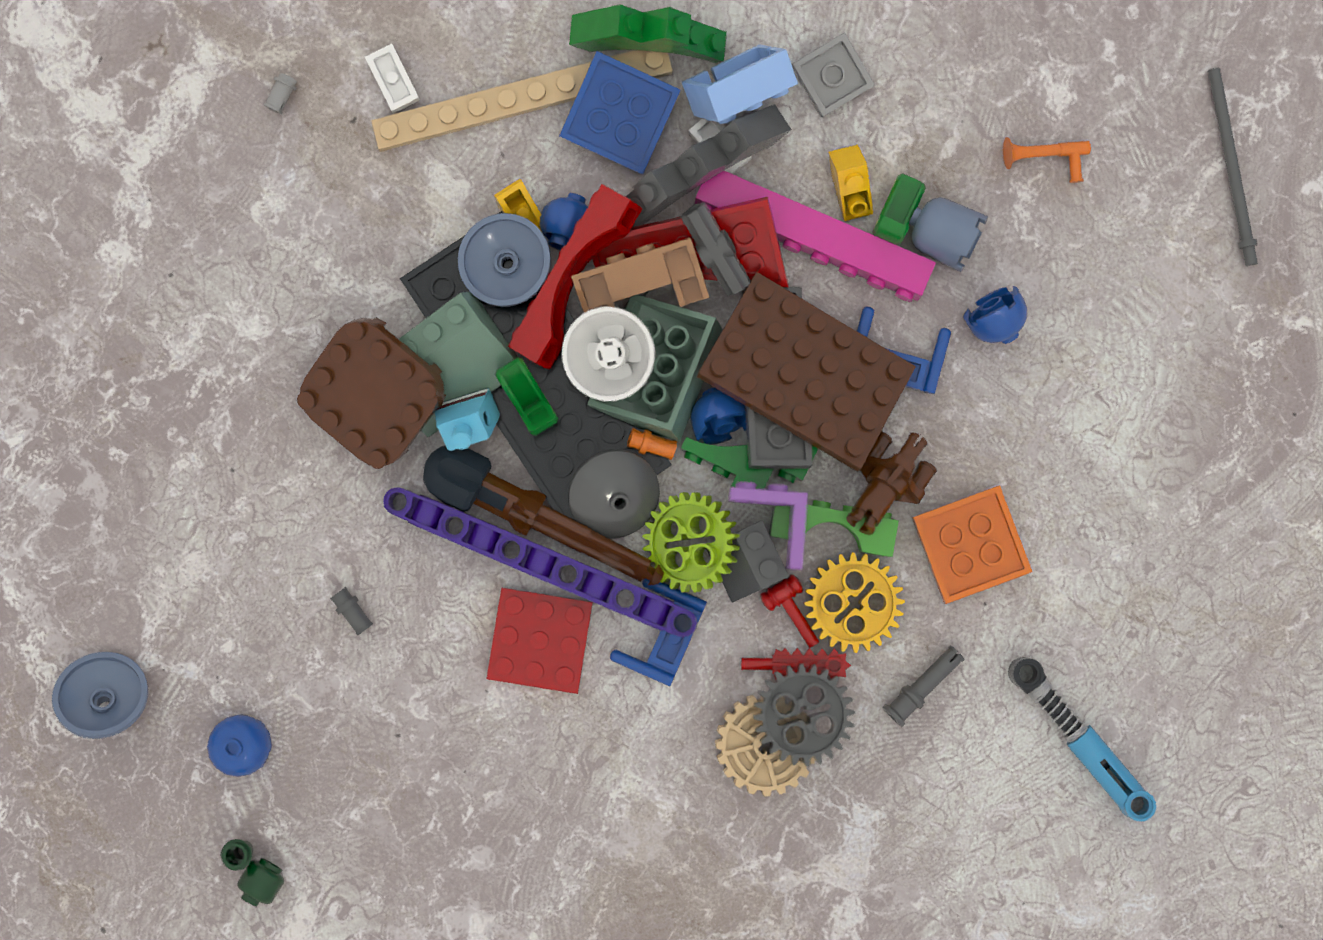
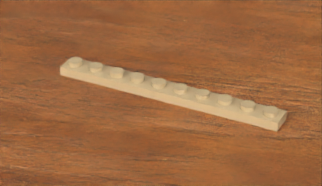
M633 50L611 56V58L654 78L673 74L668 53ZM592 62L371 120L378 149L382 152L574 101Z

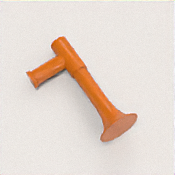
M1009 137L1004 139L1003 160L1007 169H1010L1015 161L1023 158L1069 156L1070 183L1084 181L1082 178L1080 155L1090 154L1091 145L1089 141L1019 146L1013 144Z

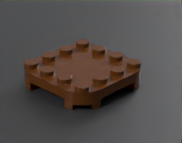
M362 317L344 324L335 333L305 376L300 387V394L297 397V403L313 422L355 457L375 469H381L386 465L394 463L409 451V446L437 408L442 406L446 395L444 394V384L440 375L442 370L436 363L429 365L384 328L387 323L377 317L374 319Z

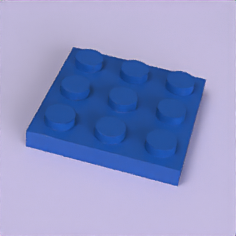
M596 51L559 136L643 175L681 90Z

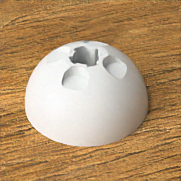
M600 307L584 313L570 326L563 342L562 359L566 374L578 390L597 400L616 401L634 394L648 380L654 366L655 348L649 330L638 317L620 308Z

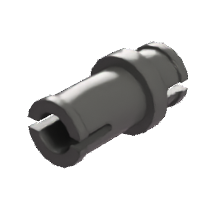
M346 587L330 598L337 607L336 612L338 615L342 613L355 630L357 636L373 625L372 621L368 619L357 604L358 598L356 596L352 597Z

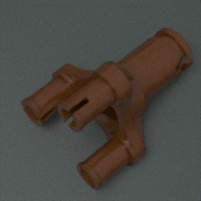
M881 431L860 469L868 485L853 506V512L849 513L846 518L852 527L865 517V522L859 531L867 535H873L876 529L875 526L880 524L894 501L913 504L920 503L925 495L924 489L937 472V469L931 463L921 460L912 474L915 468V461L927 445V440L924 437L914 446L920 435L911 432L899 453H894L890 458H882L893 441L888 434Z

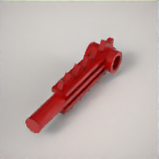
M786 648L782 651L775 649L772 658H742L741 661L742 670H772L774 676L775 671L786 676V666H790L795 673L799 663H802L806 672L809 671L813 664L817 667L818 675L825 668L828 669L830 678L834 676L846 677V669L851 665L846 661V653L839 654L835 648L829 655L826 654L823 648H821L817 655L810 648L804 655L798 648H796L792 655Z

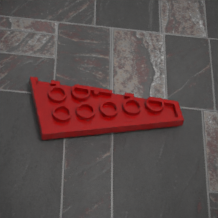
M768 196L710 209L720 229H724L731 238L736 249V256L744 267L749 279L752 280L755 273L758 272L781 287L789 288ZM681 216L632 227L627 236L611 243L592 259L594 267L598 268L608 264L606 258L624 253L626 259L637 255V248L649 244H654L655 249L691 238L704 280L718 281L712 269H708L702 262L696 249V242L689 233Z

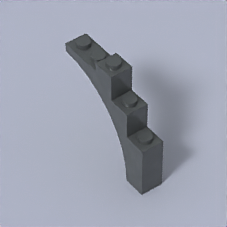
M774 104L733 120L716 136L692 145L674 162L651 170L633 186L634 190L626 196L643 208L632 227L644 225L701 184L738 162L773 146L792 129L777 106Z

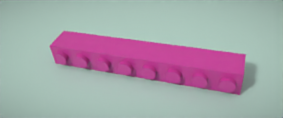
M726 171L701 184L694 204L705 202L709 210L768 196L778 241L783 243V248L793 253L805 252L811 255V260L821 265H827L828 263L839 267L838 271L846 276L855 278L858 275L867 279L866 283L876 289L883 290L885 287L895 291L896 297L907 302H912V300L918 301L921 298L936 262Z

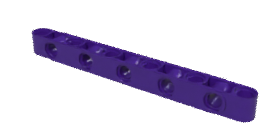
M396 487L390 489L384 495L383 504L389 513L437 536L655 629L664 630L679 637L689 636L697 629V617L692 611L648 590L422 494L418 495L409 490ZM398 494H404L407 500L406 506L402 510L397 511L393 506V500ZM458 517L463 522V529L460 533L454 535L449 530V523L452 519ZM515 541L520 547V552L517 557L510 559L505 554V547L508 543ZM572 565L577 571V577L573 582L566 583L561 577V572L564 567ZM626 589L630 590L634 595L633 604L627 608L622 607L618 602L619 593ZM680 614H687L691 618L692 625L687 632H680L675 627V619Z

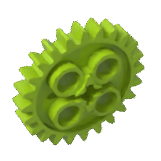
M682 492L679 498L677 496H669V503H658L662 512L651 511L655 521L645 522V525L651 529L650 534H643L642 537L649 540L650 545L644 546L642 550L651 551V556L648 559L656 564L654 568L660 565L664 572L660 582L670 581V589H678L680 586L683 593L690 592V589H692L693 593L701 592L702 586L705 590L712 589L713 582H723L720 573L730 574L732 572L727 563L737 562V559L731 555V551L740 550V547L732 544V540L740 537V534L731 533L730 530L737 523L736 521L727 522L726 519L731 513L730 510L720 512L722 502L715 501L711 504L712 496L704 495L701 498L700 492H692L691 496L688 492ZM702 517L707 523V528L704 532L699 527V521ZM673 522H675L678 526V533L676 536H674L671 532V525ZM710 536L715 537V541L710 543L667 548L668 542ZM706 548L711 553L709 563H706L703 557V552ZM678 552L682 556L680 567L675 562V556Z

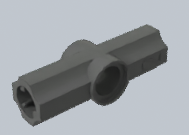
M705 202L698 203L689 208L681 215V218L696 242V249L702 262L708 269H712L727 296L742 291L750 284L751 280L736 256L735 246L728 233L724 229H720Z

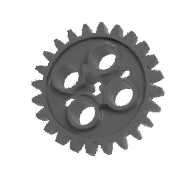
M799 663L795 673L790 666H786V676L775 671L777 681L773 683L766 679L765 683L769 690L767 692L758 690V694L764 698L763 702H754L753 704L761 709V713L753 715V719L762 722L761 725L755 728V731L765 732L766 734L760 742L762 744L772 742L769 748L771 754L781 750L779 755L781 761H784L788 755H791V764L795 766L799 758H802L805 766H809L811 757H814L818 764H822L821 754L823 753L832 759L833 753L831 748L833 746L840 750L843 749L839 739H850V736L844 732L845 727H854L855 725L847 721V716L855 714L854 710L846 709V705L852 702L853 698L842 696L847 690V686L844 685L837 688L835 685L839 677L834 676L828 680V669L824 668L818 675L817 667L813 664L808 672L805 671L802 663ZM817 686L821 690V699L811 704L806 699V692L810 687ZM782 696H788L792 701V707L786 713H780L776 708V702ZM825 704L830 705V709L808 715L806 723L801 719H795L783 725L777 724V721L800 714V707L802 706L806 710H813ZM822 716H827L831 720V728L826 733H819L816 729V722ZM792 726H798L802 732L801 739L796 743H789L786 739V732Z

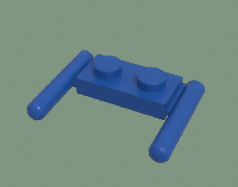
M869 306L863 308L857 332L867 338L875 312ZM941 328L939 330L931 361L887 349L916 366L905 387L935 394L951 337V331L948 328Z
M643 579L642 585L644 588L674 600V604L692 611L699 622L707 601L686 592L683 593L679 589H670V585L660 582L657 585L649 586L650 580ZM687 614L678 615L674 622L675 627L680 632H687L692 625L691 618ZM664 630L660 631L647 663L619 650H613L610 654V659L615 663L670 687L693 634L679 637Z

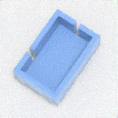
M760 44L711 67L710 69L715 80L713 83L708 71H703L682 81L693 115L704 118L707 121L719 122V124L733 121L736 119V114L743 110L752 111L763 105L762 101L770 97L779 98L789 93L788 88L798 84L787 50Z

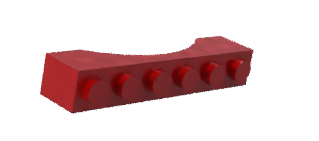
M601 184L598 191L592 195L583 217L575 224L574 232L567 245L560 250L558 260L552 271L549 272L537 297L529 304L527 314L522 323L514 330L508 347L534 363L550 370L563 347L565 310L569 295L574 286L571 276L581 273L601 250L627 236L643 208L629 198Z

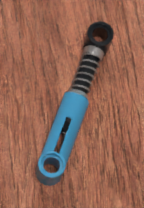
M1026 657L1015 659L1008 669V676L1011 682L1020 687L1025 694H1029L1032 700H1036L1035 703L1039 702L1042 706L1041 710H1046V716L1050 715L1053 719L1052 723L1056 722L1058 725L1057 729L1061 728L1064 732L1063 736L1068 741L1067 746L1119 806L1121 812L1139 822L1152 818L1156 811L1154 797L1141 786L1091 725H1084V723L1079 722V716L1073 715L1074 710L1068 709V703L1062 702L1063 698L1057 696V690L1051 689L1052 685L1046 680L1047 676L1044 674L1042 665L1038 661ZM1024 665H1029L1033 670L1032 678L1023 682L1019 677V671ZM1110 769L1126 788L1124 791L1106 770ZM1141 796L1143 807L1141 810L1133 812L1131 802L1134 798Z

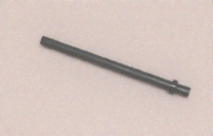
M1213 68L1208 70L1241 240L1238 246L1239 249L1243 250L1245 266H1252L1258 264L1255 246L1258 244L1257 239H1253L1221 70L1220 68Z

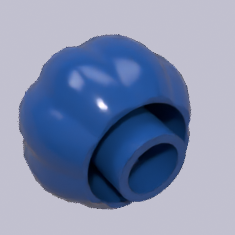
M569 193L568 197L556 198L543 208L539 225L543 235L549 239L548 244L551 247L561 250L567 245L574 232L575 224L583 217L588 208L585 204L586 199L583 196Z

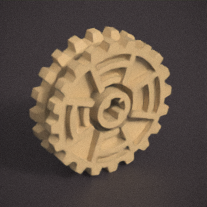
M753 695L746 696L747 702L741 704L739 701L733 704L735 710L732 713L726 711L723 715L726 720L725 724L718 725L716 731L721 735L720 739L715 740L716 749L721 750V753L717 755L719 764H726V767L723 769L725 775L728 778L734 776L733 783L738 788L746 785L747 791L750 794L755 795L757 790H761L763 796H770L773 790H777L779 795L786 793V786L797 787L799 785L797 779L800 776L806 778L809 771L806 769L807 766L804 765L802 758H799L795 766L791 764V755H788L784 761L779 759L781 750L771 754L764 748L762 751L758 749L761 746L760 739L766 734L765 732L755 731V728L761 725L762 722L753 719V715L761 713V709L753 704L754 702H763L764 698L761 696L760 699H756ZM783 696L776 702V708L780 713H786L792 707V701L786 704L785 697ZM802 711L798 715L778 720L777 724L783 725L795 719H801L806 723L808 715ZM792 726L787 730L786 739L789 743H796L801 739L802 732L798 726ZM811 757L810 764H814L815 759Z

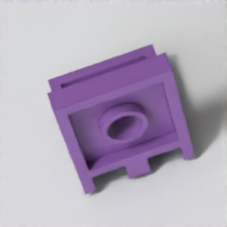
M737 482L736 488L731 487L729 489L728 502L790 507L786 569L802 570L808 493L788 492L787 485L769 484L767 490L756 489V483Z

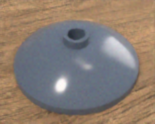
M494 214L480 220L466 233L458 252V269L467 289L479 300L500 307L515 306L532 298L545 283L551 266L550 248L543 233L534 223L515 214ZM506 259L513 260V265L509 269L503 267Z
M114 652L92 653L77 659L60 674L52 693L53 710L61 725L77 736L89 739L111 737L129 728L140 717L148 700V683L139 665L127 656ZM109 702L107 706L99 707L101 703Z

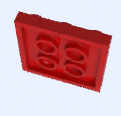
M501 588L486 679L578 694L593 602Z

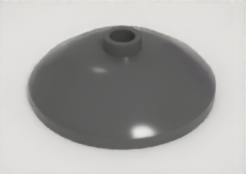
M622 449L599 452L584 461L571 479L568 489L570 511L577 522L609 539L628 536L642 528L645 522H648L652 517L651 511L656 510L660 495L658 478L650 464L634 452ZM624 498L620 505H614L616 499Z

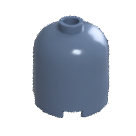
M942 197L934 198L927 202L923 209L917 207L909 222L910 225L914 226L912 242L920 252L956 271L962 272L965 265L960 262L963 257L970 259L982 234L978 226L980 222L986 224L988 216Z

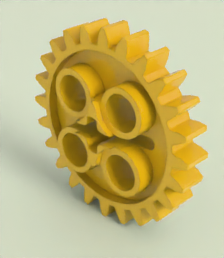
M855 552L850 553L849 561H846L843 555L839 554L838 564L835 565L833 561L828 559L826 562L829 569L826 571L818 567L817 571L821 577L819 579L810 577L809 580L815 587L814 589H805V592L812 596V600L805 601L804 605L812 607L813 611L805 616L806 618L816 619V622L810 628L812 630L822 629L818 637L820 640L830 636V647H833L839 641L840 650L843 652L847 649L848 644H851L854 653H858L859 644H862L866 651H870L871 641L881 646V635L888 638L892 637L888 630L889 626L899 627L898 623L893 619L894 616L904 615L903 612L896 609V605L905 603V600L896 598V594L901 592L903 588L893 587L892 583L898 577L897 575L887 577L886 574L890 567L887 565L879 569L880 559L875 558L870 564L868 563V554H863L860 561H857ZM850 572H856L861 577L860 586L854 590L848 588L845 582L846 576ZM869 582H873L874 586L858 601L861 607L859 609L851 608L839 623H835L834 619L850 604L847 598L849 596L857 597ZM874 593L880 594L884 600L882 608L877 611H873L868 605V599ZM830 594H835L840 599V607L834 612H829L824 606V600ZM856 615L861 618L863 625L859 632L851 633L847 629V621L851 616Z

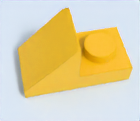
M518 179L494 195L500 211L522 216L540 229L541 213L521 179Z

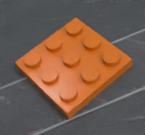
M1000 485L912 517L944 604L1032 572Z

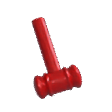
M790 574L788 579H783L775 586L768 588L767 592H762L760 594L761 601L769 611H774L776 606L780 607L782 604L804 641L811 648L820 641L792 598L796 597V594L802 593L803 587L799 579L795 575Z

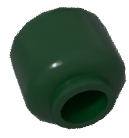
M261 858L259 861H251L237 882L239 890L243 892L241 899L255 907L258 906L259 902L271 904L284 884V878L281 875L282 869L264 858Z

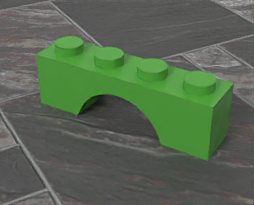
M813 500L812 505H807L805 534L817 524L825 522L836 523L845 527L853 535L859 552L893 557L899 520L891 519L892 513L887 512L880 524L875 526L876 529L873 535H867L859 531L865 522V517L860 522L858 521L854 527L846 519L848 514L853 512V506L843 505V510L841 511L830 509L831 503ZM774 505L769 530L770 537L788 540L790 507Z

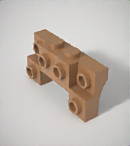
M691 238L655 249L654 244H649L637 248V255L625 259L624 253L606 258L607 265L571 276L584 313L600 307L616 308L615 301L669 284H673L680 307L710 298Z

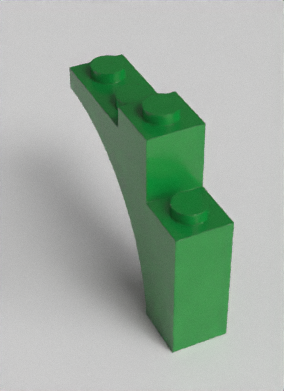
M619 4L572 15L569 45L590 52L607 50L655 51L719 63L724 62L727 32L691 19V14L671 7L642 12Z
M686 437L681 446V450L686 452L684 458L698 465L703 460L713 465L711 471L727 479L730 474L735 476L730 488H736L737 482L756 483V489L764 490L774 470L749 469L747 444L717 446ZM811 445V446H812V461H813V459H814V457H815V455H816V453H817V451H818V448H816V447H814L813 445ZM776 469L779 471L778 477L793 484L796 479L803 481L808 469Z

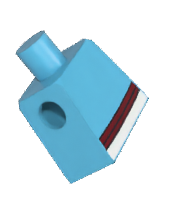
M489 388L443 402L442 406L435 411L437 427L447 449L450 451L465 449L471 444L490 438L500 417V412Z

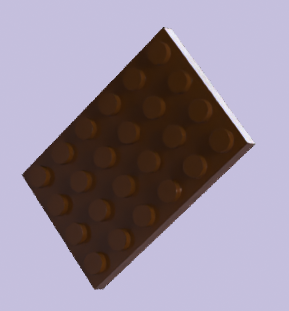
M756 272L696 377L858 472L865 463L916 366Z

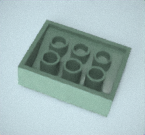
M461 292L399 338L401 342L429 365L436 363L442 370L440 375L444 384V394L446 395L444 402L487 388L493 392L501 386L495 376L496 370L517 358L514 351L508 347L509 344L481 302L471 292ZM435 412L421 430L427 437L439 431Z
M634 295L630 297L625 310L638 317L651 334L655 348L652 372L645 384L634 394L616 401H602L590 397L587 405L643 430H650L653 434L680 442L704 382L696 377L723 329L716 317L641 295Z

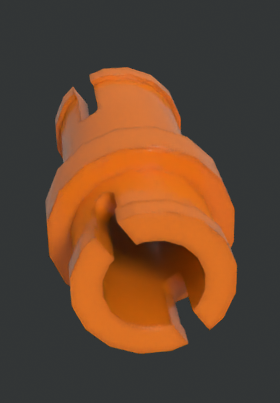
M632 428L628 437L627 447L638 449V453L645 454L649 452L672 460L676 451L677 441L653 435L652 431L647 429L639 431L636 428Z

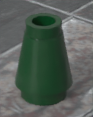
M240 839L228 841L221 850L223 864L228 869L234 871L246 868L252 859L253 846L250 842ZM238 847L242 849L244 856L238 853Z

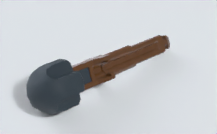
M446 445L436 449L427 458L424 465L423 481L428 491L440 501L462 512L469 511L471 506L475 504L507 520L516 532L527 536L532 528L639 582L642 579L650 580L649 586L660 583L664 575L660 565L657 568L652 567L650 564L652 560L544 505L543 503L547 495L537 490H523L489 473L492 467L489 458L469 448L450 451Z

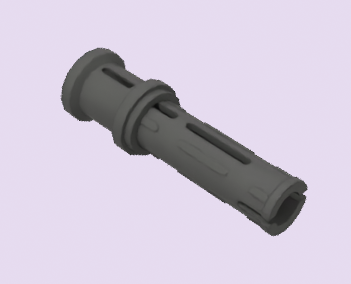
M950 645L939 659L911 686H904L901 689L902 693L890 705L885 704L882 707L900 727L905 725L906 718L917 708L921 709L924 706L925 701L923 699L965 660L961 654H956L958 651Z

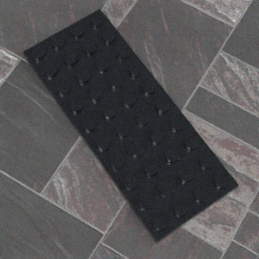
M464 236L399 278L425 318L429 317L461 292H470L463 283L458 269V252ZM506 259L503 267L505 269L511 268L513 260ZM539 291L529 300L509 307L494 306L479 300L508 344L512 340L514 330L520 326L526 316L529 304L537 297ZM567 308L564 318V338L575 321ZM562 349L550 370L513 350L516 356L522 358L557 415L558 421L536 436L531 435L517 409L502 386L491 392L500 412V417L496 424L541 492L547 495L546 499L553 510L575 520L568 503V489L571 479L584 461L599 452L612 449L634 452L650 464L656 476L672 466L668 458L649 452L645 454L638 453V449L627 447L631 429L636 428V430L644 431L643 429L587 405L590 397L578 390L566 374L562 359ZM618 498V499H616L615 502H614V504L617 503L618 501H620V500L623 499V498Z

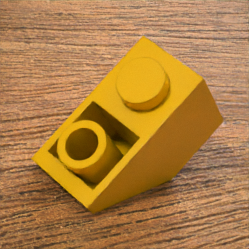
M858 144L829 151L832 179L843 220L848 221L872 215L873 206L868 167Z

